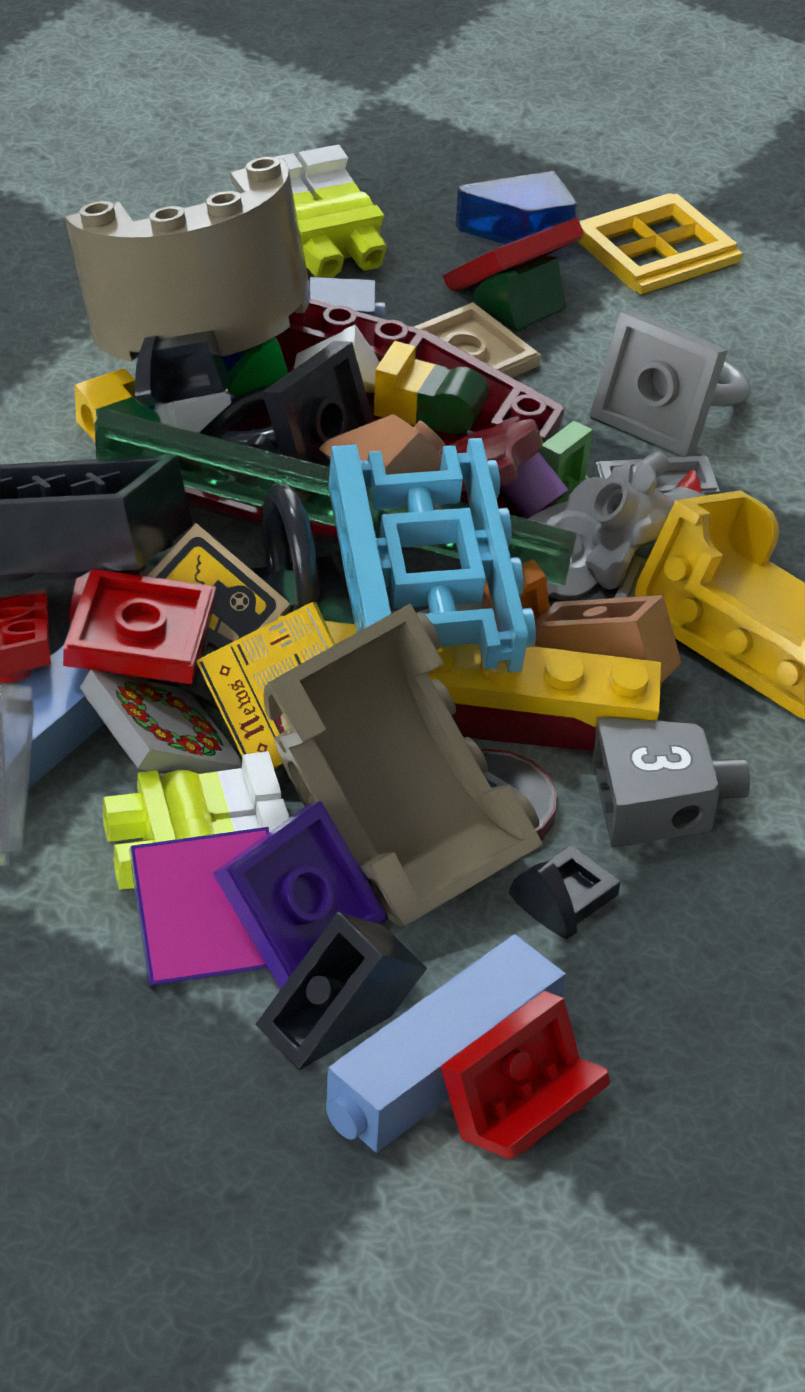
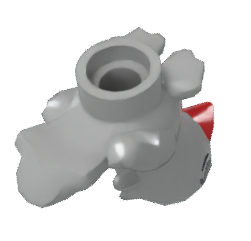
M625 463L622 466H615L611 475L597 488L590 502L591 516L599 522L594 527L592 534V543L596 547L588 555L585 563L588 568L594 571L596 580L603 588L615 589L622 584L636 550L657 540L675 500L706 496L701 491V481L695 470H690L674 489L667 493H662L655 488L657 483L655 468L641 463L636 468L632 482V466Z

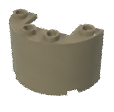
M257 158L248 162L246 168L230 172L232 184L239 193L235 191L215 193L206 199V203L187 208L178 206L163 207L153 211L149 218L134 222L121 202L112 203L109 201L89 203L83 206L79 213L65 216L92 338L101 350L114 357L133 361L137 358L136 352H140L145 337L157 335L159 339L213 330L223 357L244 351L272 339L290 327L288 316L295 310L296 313H304L310 303L311 291L289 168L284 158Z
M411 603L269 681L265 685L263 695L265 711L269 719L272 721L279 716L281 718L285 732L273 739L302 803L306 807L309 804L322 801L365 878L369 879L376 887L377 891L374 893L385 910L388 919L404 927L543 845L535 830L539 827L540 823L531 802L523 793L519 791L515 793L510 784L494 788L490 787L484 776V773L488 771V766L483 753L471 738H463L452 718V715L456 713V708L450 693L438 679L432 681L427 673L444 664L437 652L441 648V641L429 618L423 613L416 614Z

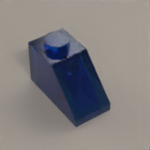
M554 171L458 186L456 227L461 232L507 245L576 218L577 203Z

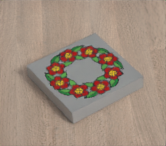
M92 669L81 684L82 693L137 769L147 771L158 770V773L164 774L176 770H189L197 774L242 768L241 757L195 697L179 687Z

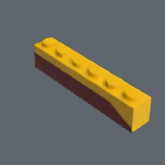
M325 621L336 644L356 634L355 624ZM468 644L445 646L438 649L437 652L444 664L427 672L432 681L438 679L450 693L456 708V713L452 715V718L463 737L593 751L597 717L657 721L659 714L661 662L542 647H527L522 671L508 673L505 660L498 661L497 669L484 670L479 645Z

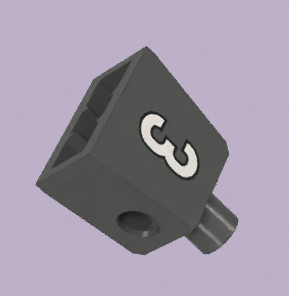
M597 717L592 762L611 847H622L712 831L718 799L748 797L750 772L747 760L745 758L712 760L704 729L697 724Z

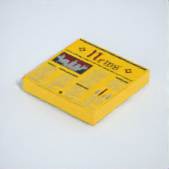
M314 602L196 660L242 758L245 754L269 751L274 770L284 764L273 738L285 731L280 716L271 721L266 715L263 696L265 685L276 677L336 645L317 604Z

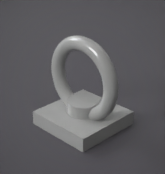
M628 309L621 311L589 416L682 457H687L697 449L710 406L726 407L742 403L749 396L750 383L739 369L725 361L728 349Z

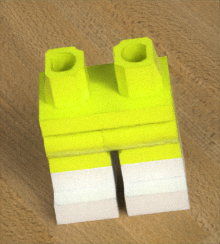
M338 144L299 152L298 158L293 153L276 156L278 159L284 158L288 164L306 268L316 278H334L341 272L344 259L352 257L363 271L379 268L383 263L387 249L380 235L384 214L377 205L373 206L370 197L365 192L359 190L345 169L348 157L341 146Z
M269 751L243 755L242 768L203 774H197L189 770H176L166 773L159 777L158 770L138 772L137 793L103 797V826L107 842L143 838V841L114 845L113 862L119 890L134 888L129 848L132 845L269 827L270 832L289 819L284 799H281V790Z

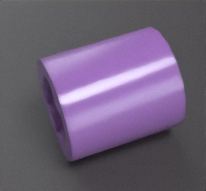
M540 452L517 469L519 474L515 481L500 487L525 521L536 513L553 506L569 492L568 488Z

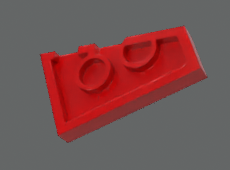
M46 588L0 598V683H11L30 677L31 669L51 665L50 613Z

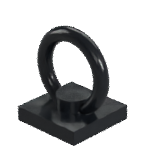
M333 341L274 384L261 386L231 398V404L202 429L205 443L217 452L235 455L237 450L249 439L258 434L264 435L276 449H279L289 482L313 488L314 500L329 487L331 461L319 448L331 438L374 422L353 343ZM265 409L268 410L272 424L271 427L251 431L227 430L231 425L244 417Z
M286 483L272 485L265 494L262 506V535L266 567L251 570L291 604L290 610L285 615L314 602L317 604L324 621L354 624L350 597L332 556L317 558L310 522L300 496L293 487ZM287 537H288V542H289V546H290L292 562H290V558H289Z

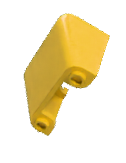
M741 490L675 500L637 581L635 597L664 595L675 639L794 715L805 719V583L769 561L779 537L778 521L774 513L765 504Z

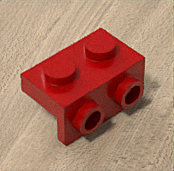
M546 991L538 994L440 1066L461 1139L506 1159H513L532 1148L536 1141L571 1114L580 1111L588 1101L611 1084L606 1068L579 1057L565 1000L563 997Z

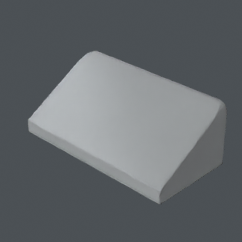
M226 392L155 406L156 409L153 411L158 413L161 419V443L178 448L185 446L231 404L230 394L226 395Z

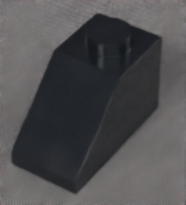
M337 912L256 1022V1025L301 1070L390 1018L424 974L427 967L383 925Z

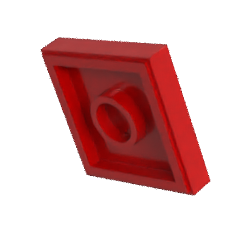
M577 217L494 249L442 276L446 286L452 291L458 292L479 284L496 273L513 269L542 255H549L581 240V236L585 234Z
M91 569L63 647V666L192 684L198 666L196 660L200 659L215 607L216 587Z

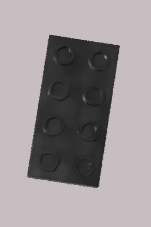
M178 454L0 464L1 580L6 582L27 579L36 573H54L55 578L60 580L74 579L89 573L91 569L136 575L144 571L146 563L159 552L173 546L172 541L193 524Z

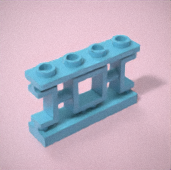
M482 438L468 439L467 453H457L455 445L443 446L440 471L386 475L381 451L369 452L368 460L360 461L357 444L332 446L328 488L356 633L391 614L386 586H388L393 609H400L410 603L412 607L429 606L430 614L425 615L434 625L441 641V647L478 644L484 670L497 669L498 661L505 660L508 673L521 672L526 648L534 647L535 619L532 609L522 608L519 596L523 593L524 585L522 565L519 557L510 558L508 550L512 537L510 514L507 508H498L496 498H498L500 493L499 469L496 460H487ZM464 481L470 508L434 511L433 505L460 503L462 482ZM366 488H369L373 510L408 507L409 513L381 515L379 538L375 537ZM456 543L462 569L406 573L401 547ZM486 579L493 608L456 611L455 604L482 602Z

